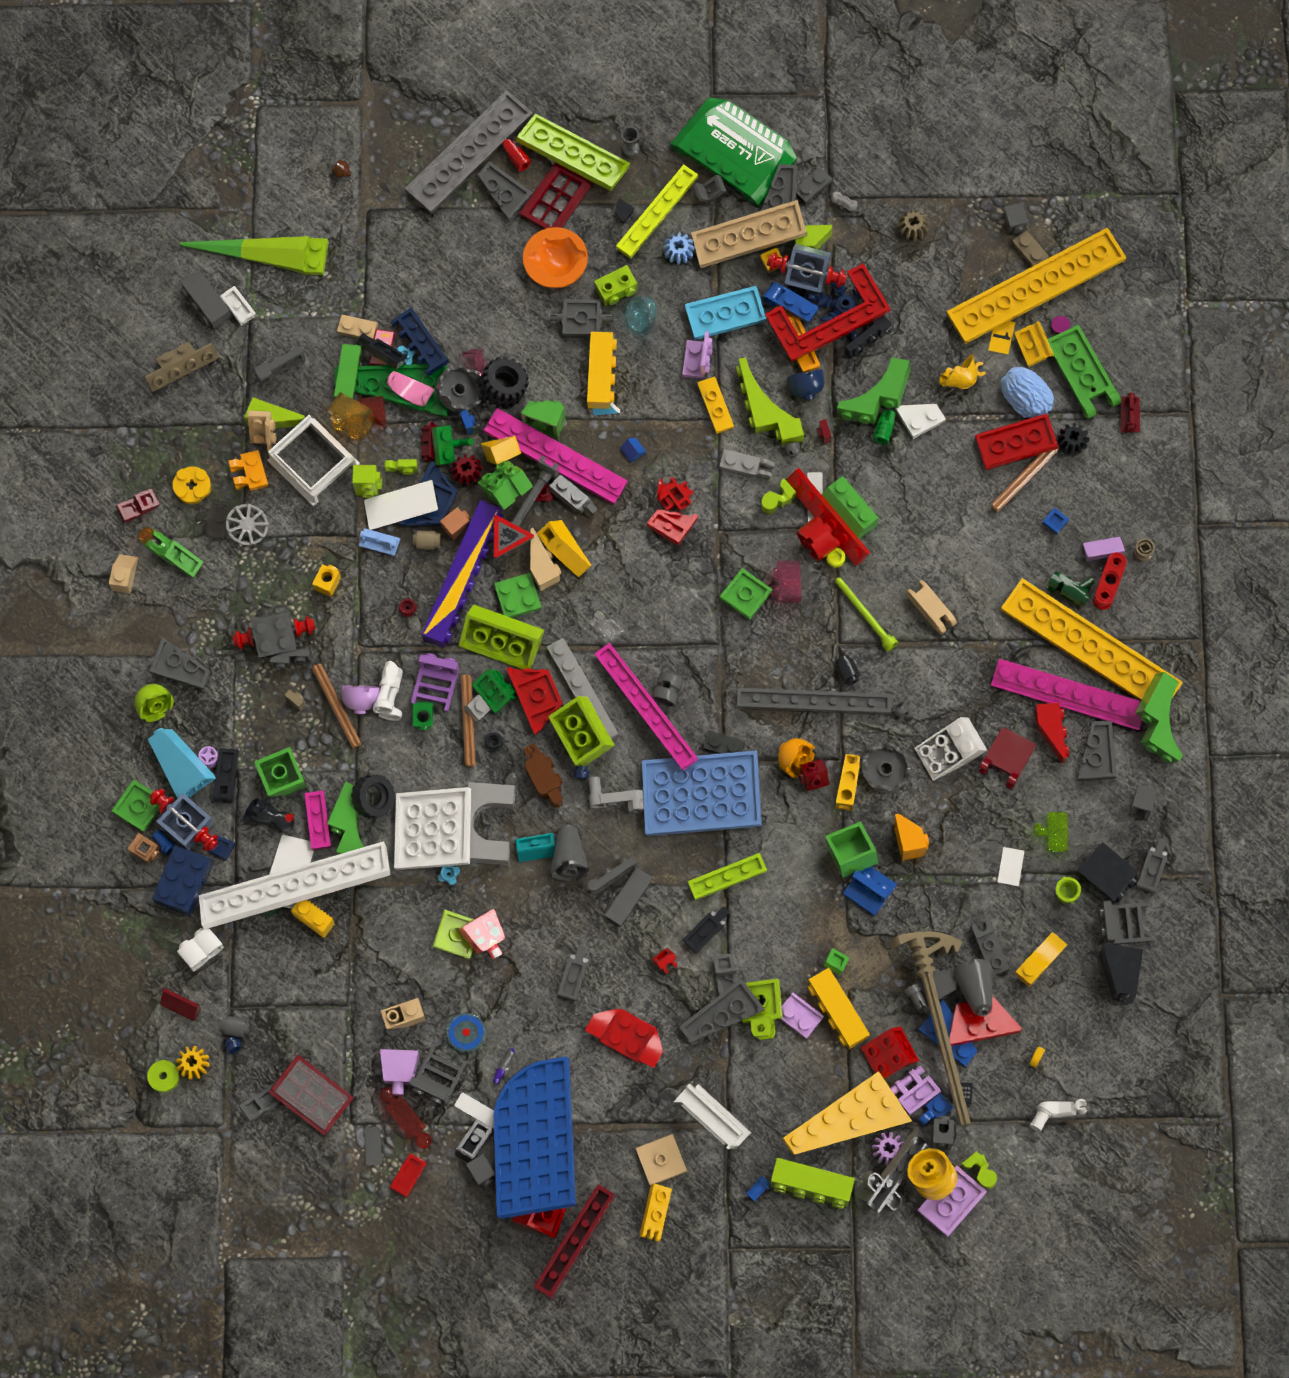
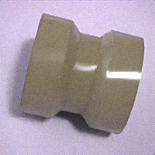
M1147 538L1140 539L1134 549L1135 558L1140 562L1149 561L1155 550L1154 543Z

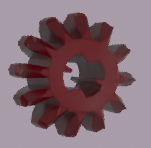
M464 454L463 459L457 456L458 462H452L454 467L451 469V474H454L453 479L455 481L459 480L460 485L466 482V485L469 486L470 481L476 484V478L482 477L480 472L483 471V467L480 466V460H475L473 454L469 458L467 454Z

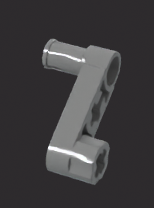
M600 777L588 778L590 808L627 805L629 813H641L644 811V795L642 790L603 794L601 792Z

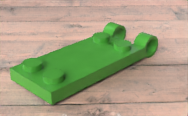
M1079 325L1048 339L1054 354L1053 358L1080 404L1086 419L1096 415V410L1090 400L1105 394L1111 407L1121 404L1118 392L1115 390Z

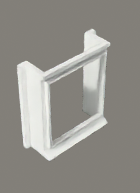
M310 415L268 451L270 458L267 460L312 506L319 502L317 496L348 467L360 465ZM308 426H311L343 457L337 465L312 487L277 455Z
M688 1084L674 1101L682 1102L683 1108L722 1144L728 1145L727 1149H737L751 1134L741 1122L699 1084L695 1088Z

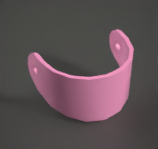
M395 371L389 375L387 380L388 386L397 395L422 407L427 404L435 390Z

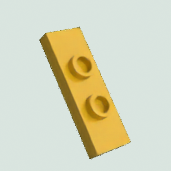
M715 376L697 382L716 434L733 429L732 419Z

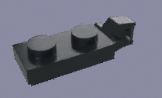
M364 333L359 336L357 345L371 353L374 357L384 361L390 367L397 369L406 363L408 357L382 340L378 338L374 340Z
M723 906L717 913L715 911L709 912L683 938L682 942L697 954L726 924L724 919L730 914L729 911Z

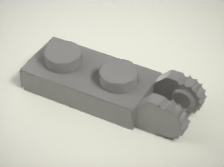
M724 449L719 469L755 478L757 476L771 479V472L758 470L759 466L774 468L775 463L767 459Z

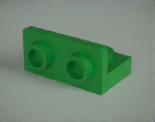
M487 669L472 686L493 712L499 713L511 700H516L518 697L515 694L514 688L506 684L503 680V675L498 670Z

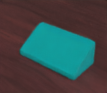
M553 833L515 839L519 862L553 857L555 849Z

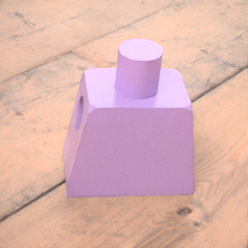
M381 1049L384 1083L392 1085V1095L403 1096L404 1085H410L412 1077H415L420 1054L418 1051Z

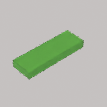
M342 344L334 397L337 399L353 400L361 346Z

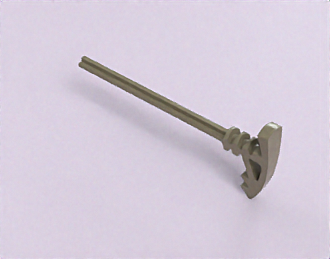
M931 931L898 935L889 940L891 950L909 943L910 950L914 951L911 954L912 959L917 961L914 963L915 968L919 969L916 974L922 978L959 1126L971 1124L933 978L936 970L935 967L930 965L933 963V959L928 957L929 954L937 949L941 956L947 954L949 950L951 954H955L961 947L962 941L944 933ZM924 940L934 941L935 944L926 948Z

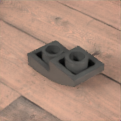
M309 649L283 652L270 658V664L275 670L283 671L286 668H291L292 661L297 664L311 662V653Z

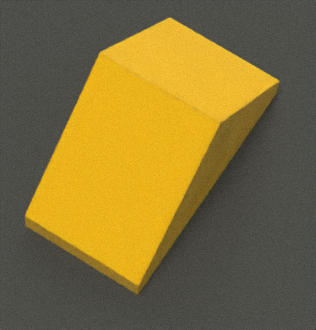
M515 436L481 443L487 462L496 465L521 454Z

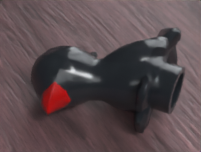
M266 797L263 801L259 798L252 800L243 817L245 822L249 820L256 823L271 822L276 829L283 832L291 830L295 825L294 814L276 810L270 804V797Z

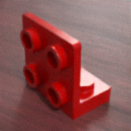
M901 1026L890 1028L861 1047L874 1073L879 1072L884 1080L905 1066L914 1065L920 1061Z

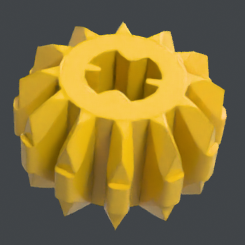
M193 1046L192 1051L189 1047H186L187 1053L184 1054L180 1051L179 1055L182 1058L176 1059V1062L180 1064L177 1066V1070L182 1071L181 1075L183 1077L188 1075L189 1080L193 1079L194 1074L197 1079H200L199 1073L206 1074L207 1071L204 1067H210V1064L205 1062L209 1059V1056L204 1055V1049L198 1051L197 1046ZM195 1059L197 1064H193L194 1066L191 1067L189 1062Z

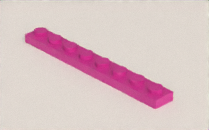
M609 643L597 651L595 657L682 771L698 761V757L613 646Z

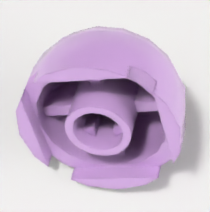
M342 686V700L349 709L354 710L355 714H366V710L373 709L380 687Z

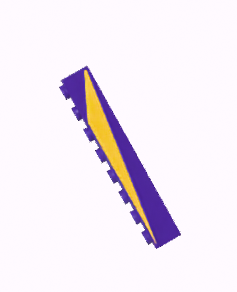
M482 500L479 501L421 634L424 641L442 648L445 647L446 643H450L453 635L451 632L452 628L457 626L459 622V612L461 609L464 610L467 603L466 596L468 592L471 593L473 590L475 575L478 576L482 568V565H480L481 561L486 559L489 552L488 545L494 541V515H498L501 518L504 517L500 507Z

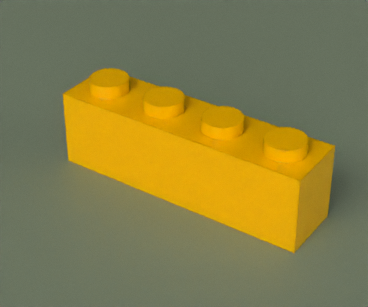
M591 332L587 395L588 408L610 409V403H614V391H611V385H615V374H612V368H616V357L613 356V350H617V339L613 338V332Z
M827 968L810 978L807 988L813 997L816 995L819 1000L817 1004L822 1013H827L830 1018L828 1023L833 1030L836 1029L840 1034L838 1039L842 1046H847L850 1050L869 1039L870 1034L831 970Z

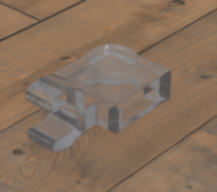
M600 611L594 613L598 621L595 618L589 621L592 626L599 627L598 630L610 641L621 637L625 631L614 620H608Z

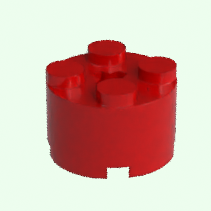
M818 516L810 520L796 533L803 547H807L810 551L809 554L818 562L840 546L836 537L831 535L833 532L832 528L827 523L824 524Z

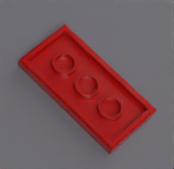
M1047 413L975 435L986 470L1058 449Z

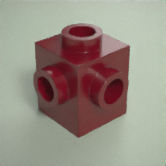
M822 759L800 765L801 773H798L801 785H805L807 791L830 785L828 770Z

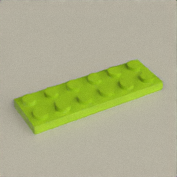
M534 114L516 139V142L609 191L613 190L630 166L629 162L537 114Z

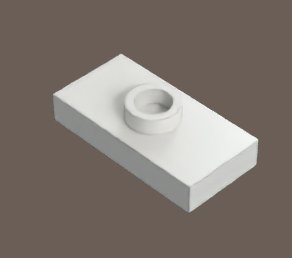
M235 286L219 296L241 326L256 316L254 310Z

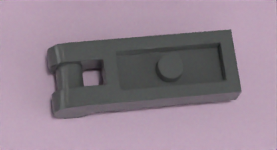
M633 856L629 859L626 857L613 870L612 868L606 870L600 879L590 880L588 882L589 893L597 895L637 867V861Z

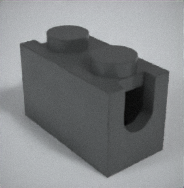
M938 1116V1119H934L932 1124L931 1148L951 1150L954 1137V1120H950L948 1116Z

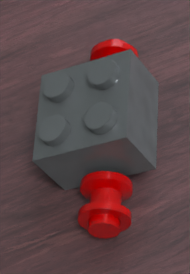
M287 610L251 618L253 634L251 628H248L247 633L243 634L236 631L233 641L235 647L238 646L239 650L243 649V645L246 644L255 647V641L258 656L264 657L296 650L297 645L294 632H296L297 637H301V633L308 632L309 635H312V630L316 629L314 620L310 619L309 616H306L305 620L300 622L295 618L294 625H292L290 613Z

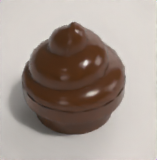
M339 159L331 170L338 178L341 176H351L349 165L345 160Z

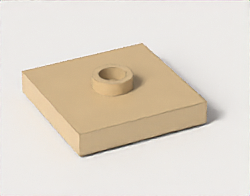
M673 1134L636 1148L650 1186L651 1184H657L687 1172Z

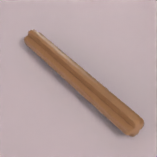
M1059 446L1056 450L1039 454L991 503V508L999 512L1059 450Z
M322 664L313 666V672L351 747L355 749L361 746V742Z
M466 674L461 675L465 766L474 767L476 765L473 718L464 709L472 700L471 675Z

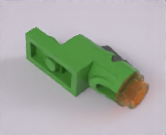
M144 527L138 535V539L143 546L171 566L179 568L189 577H194L203 564L202 560L175 540H169L152 527Z

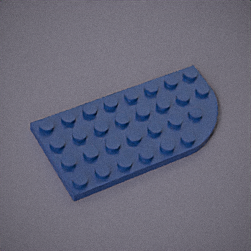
M567 1056L538 1061L526 1066L508 1081L497 1099L494 1108L496 1205L497 1217L499 1219L576 1206L570 1061Z

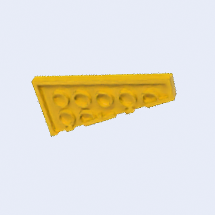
M877 1072L783 1137L782 1140L791 1153L796 1155L909 1123L912 1120L881 1074Z

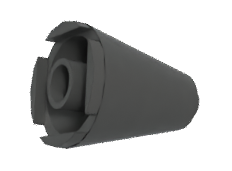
M564 825L559 829L550 868L552 877L561 881H571L573 877H577V880H580L589 874V866L578 829L572 825Z
M974 959L975 963L968 964V961H965L954 969V979L972 1012L978 1016H986L992 1010L991 963L985 959Z

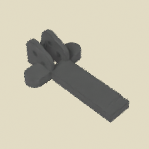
M915 1128L881 1176L873 1171H867L864 1174L863 1184L856 1189L855 1196L863 1201L868 1209L880 1213L884 1206L894 1211L898 1210L902 1205V1198L895 1190L907 1175L908 1165L913 1156L924 1150L930 1140L920 1130Z

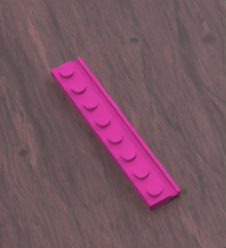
M498 408L483 433L496 440L515 436L521 454L537 463L541 456H544L546 464L552 467L555 462L558 463L559 475L562 474L569 481L612 505H615V502L628 483L626 479Z
M1001 658L998 660L991 686L1047 703L1059 702L1060 707L1112 721L1113 723L1136 730L1140 729L1142 720L1135 713L1141 702L1139 700Z

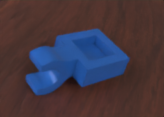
M939 1093L925 1105L928 1111L920 1117L919 1122L925 1126L933 1118L938 1119V1116H945L953 1109V1106Z

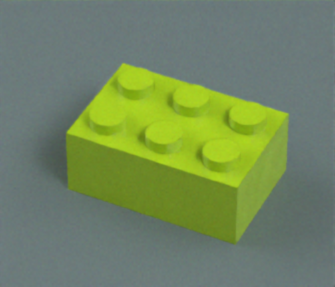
M577 696L548 716L575 766H586L615 746L588 697Z

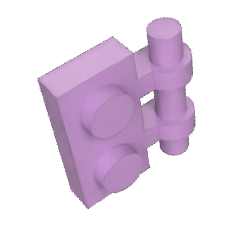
M921 1066L915 1070L911 1069L906 1077L902 1080H897L894 1086L890 1088L894 1095L899 1091L902 1093L903 1096L898 1101L909 1116L941 1093V1090L930 1076L923 1080L921 1079L920 1075L925 1072ZM914 1081L917 1085L908 1091L906 1086Z

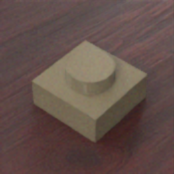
M290 689L285 694L286 700L301 712L306 707L303 701L304 697L297 691L295 693Z

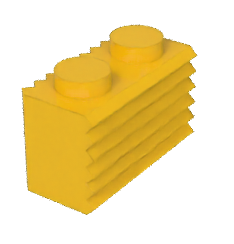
M308 899L297 902L291 910L294 917L323 938L335 925L332 917L323 912V910H320L317 905L315 906Z

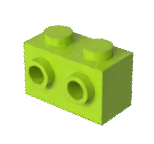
M627 265L594 281L595 290L604 306L614 305L625 296L630 297L638 290L637 282Z
M353 465L352 483L356 496H363L365 498L379 496V489H382L381 473L377 471L376 465Z

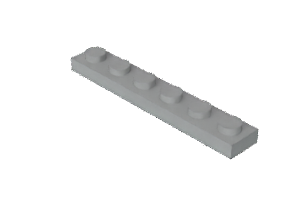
M564 638L547 646L548 652L574 697H588L611 739L618 737L617 730Z

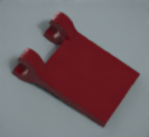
M1002 727L982 761L978 772L985 775L989 766L992 765L1010 775L1005 786L1013 789L1037 744Z

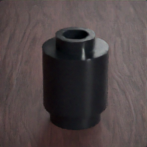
M849 655L842 656L835 661L836 669L844 684L852 685L859 681L858 678L861 674L854 660Z

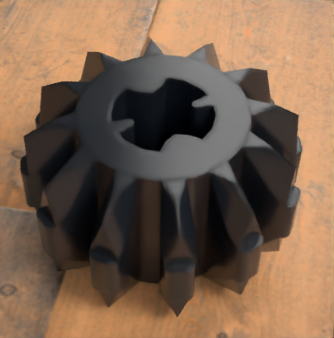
M1074 422L1072 427L1066 424L1065 429H1060V435H1058L1057 440L1060 441L1059 448L1065 447L1064 453L1070 450L1071 455H1074L1075 451L1080 454L1082 449L1087 448L1088 445L1086 443L1089 442L1090 438L1087 437L1088 430L1082 431L1083 425L1076 427Z

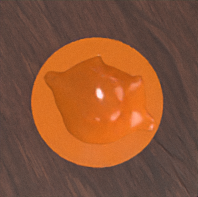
M559 227L547 228L537 232L527 242L523 252V264L527 274L534 282L547 288H563L573 284L582 276L588 262L587 249L582 239L574 232Z

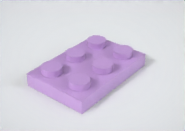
M957 1165L954 1167L958 1177L957 1184L951 1194L939 1200L927 1199L917 1210L946 1237L950 1236L987 1193L983 1187Z

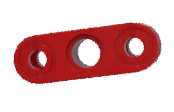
M1112 553L1106 562L1093 601L1099 610L1109 609L1115 598L1127 562L1126 557L1121 553ZM1111 578L1115 583L1108 584L1105 580Z

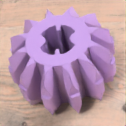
M892 1132L889 1133V1138L886 1137L885 1133H882V1140L877 1137L875 1138V1142L878 1145H872V1149L877 1150L873 1153V1157L880 1156L877 1161L879 1164L886 1160V1167L904 1143H898L899 1135L893 1139ZM886 1145H888L889 1148H894L892 1149L891 1154H889L888 1151H884Z

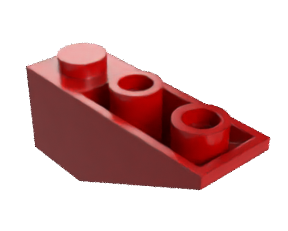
M1059 702L1037 704L1035 707L1037 729L1061 763H1065L1066 758L1069 757V747L1064 742V738H1067L1066 727H1062L1064 710L1060 708Z

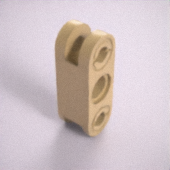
M920 580L918 582L920 590L915 593L908 589L906 594L932 627L942 635L946 632V628L940 620L941 617L950 627H953L957 621L923 580Z

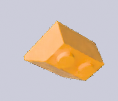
M895 814L893 825L901 860L925 856L929 845L927 833L924 834L921 827L902 815Z

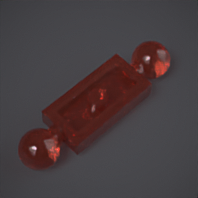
M383 1088L380 1091V1099L390 1104L386 1107L389 1114L410 1140L416 1136V1142L420 1148L430 1147L432 1137L428 1133L422 1132L426 1128L423 1122L402 1096L395 1099V1095L392 1094V1088Z

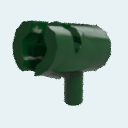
M1055 571L1046 588L1054 593L1060 590V597H1064L1079 607L1081 604L1085 605L1089 600V590L1086 588L1095 584V581L1090 577L1082 583L1074 582L1071 580V577Z

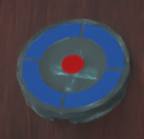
M463 1013L455 1016L450 1021L447 1027V1037L450 1045L455 1050L470 1053L483 1045L486 1029L483 1021L478 1016L471 1013Z

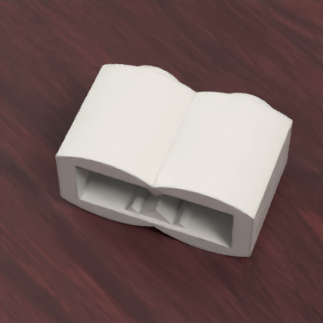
M200 928L195 932L193 939L190 941L185 940L179 945L178 954L193 972L224 948L223 944L209 928Z

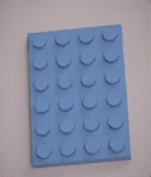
M757 750L697 756L698 761L682 771L673 758L642 760L646 836L762 826Z

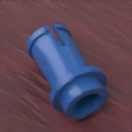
M161 829L157 830L152 835V839L159 845L162 853L170 854L173 851L174 842H170Z
M763 1176L757 1178L758 1181L746 1192L754 1202L766 1189H769L771 1184Z

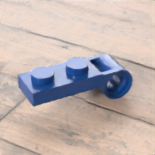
M776 282L771 283L762 297L763 301L772 307L782 306L785 311L808 325L819 310L818 306Z

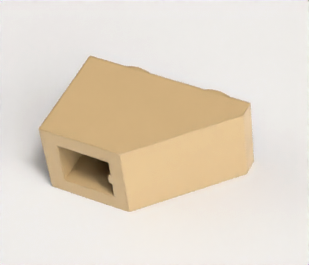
M418 998L381 1010L387 1030L405 1028L426 1021Z

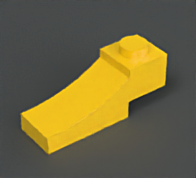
M1052 932L1017 969L1015 976L1030 988L1068 944Z

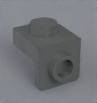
M715 175L704 184L696 183L694 185L697 198L704 202L711 203L726 192L719 175Z

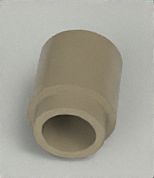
M417 530V534H413V545L420 550L440 548V533Z

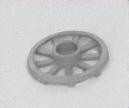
M243 504L234 507L229 512L226 519V529L229 536L235 542L241 545H254L265 537L268 531V521L262 510L251 504ZM247 508L246 517L243 516L239 509ZM250 509L258 512L252 518H250ZM236 511L241 520L232 518V514ZM260 515L264 522H254ZM229 521L238 523L239 526L230 529ZM255 526H264V532L261 533ZM240 529L242 532L239 538L236 539L232 532ZM251 531L258 534L260 538L253 541ZM244 533H248L250 542L241 541Z

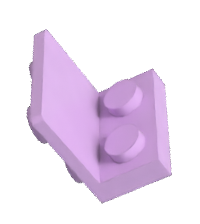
M705 331L704 342L687 340L682 377L705 380V373L709 374L710 356L712 355V338H709V332Z

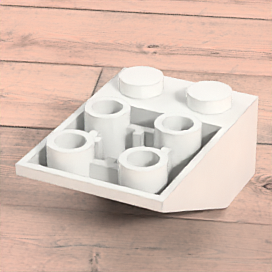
M965 717L958 718L914 748L933 781L973 761L988 751L969 718Z

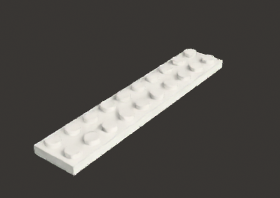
M383 841L199 895L201 924L204 929H208L389 876L390 869L386 845Z

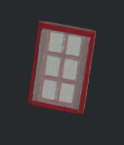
M555 162L519 215L543 230L552 227L563 228L591 188L592 183Z
M298 1054L268 1092L324 1136L353 1100L350 1094Z

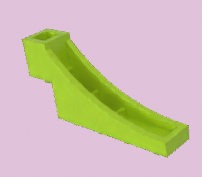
M746 357L740 358L739 365L736 366L737 376L742 378L743 383H740L741 392L746 394L747 400H744L746 411H750L749 424L751 428H754L755 434L775 430L776 439L781 441L782 446L789 443L804 442L800 418L792 417L774 404L755 381Z

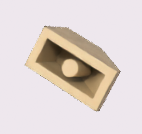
M119 554L112 566L109 586L112 591L131 594L138 557Z

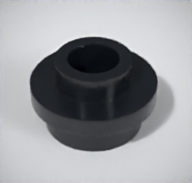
M493 732L485 737L484 744L489 751L496 752L503 747L504 741L500 734ZM492 740L498 741L496 745L490 744Z

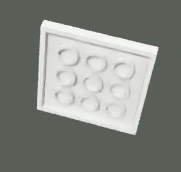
M469 787L396 793L394 869L405 870L470 864L471 789Z

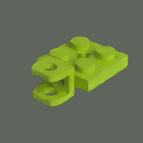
M770 979L747 982L746 985L756 998L760 1000V996H763L766 1002L762 1005L765 1011L743 1020V1023H751L752 1034L759 1040L773 1039L775 1036L774 1020L783 1019L780 980Z

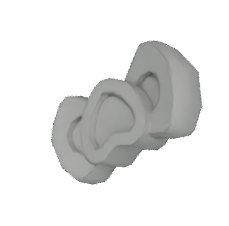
M840 192L832 194V202L840 205V209L846 208L849 211H853L857 208L856 200H850L849 197L842 196Z

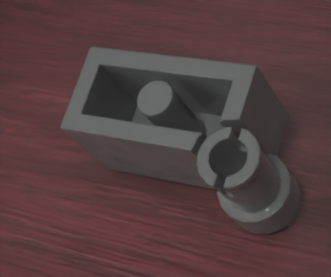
M937 969L933 974L940 1002L955 994L957 988L946 969L942 971ZM921 978L904 991L907 997L911 998L917 1011H924L929 1008Z

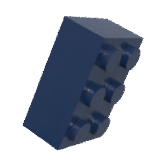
M175 845L152 897L155 904L191 917L199 900V895H201L214 865L211 858Z

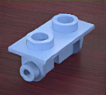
M364 528V531L360 533L359 538L361 539L358 546L395 556L400 538Z

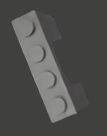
M469 782L468 787L471 789L470 862L509 865L510 842L481 838L474 830V822L478 814L488 808L514 809L515 786Z

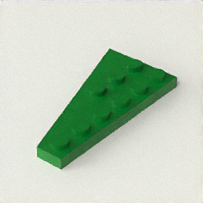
M428 364L402 365L397 369L389 365L358 367L355 393L448 418V409L441 403L436 391L437 380L447 369V365L430 376H427L425 370L430 367ZM335 367V387L339 367ZM395 371L435 390L425 406H418L403 399L388 386L387 380L389 375Z

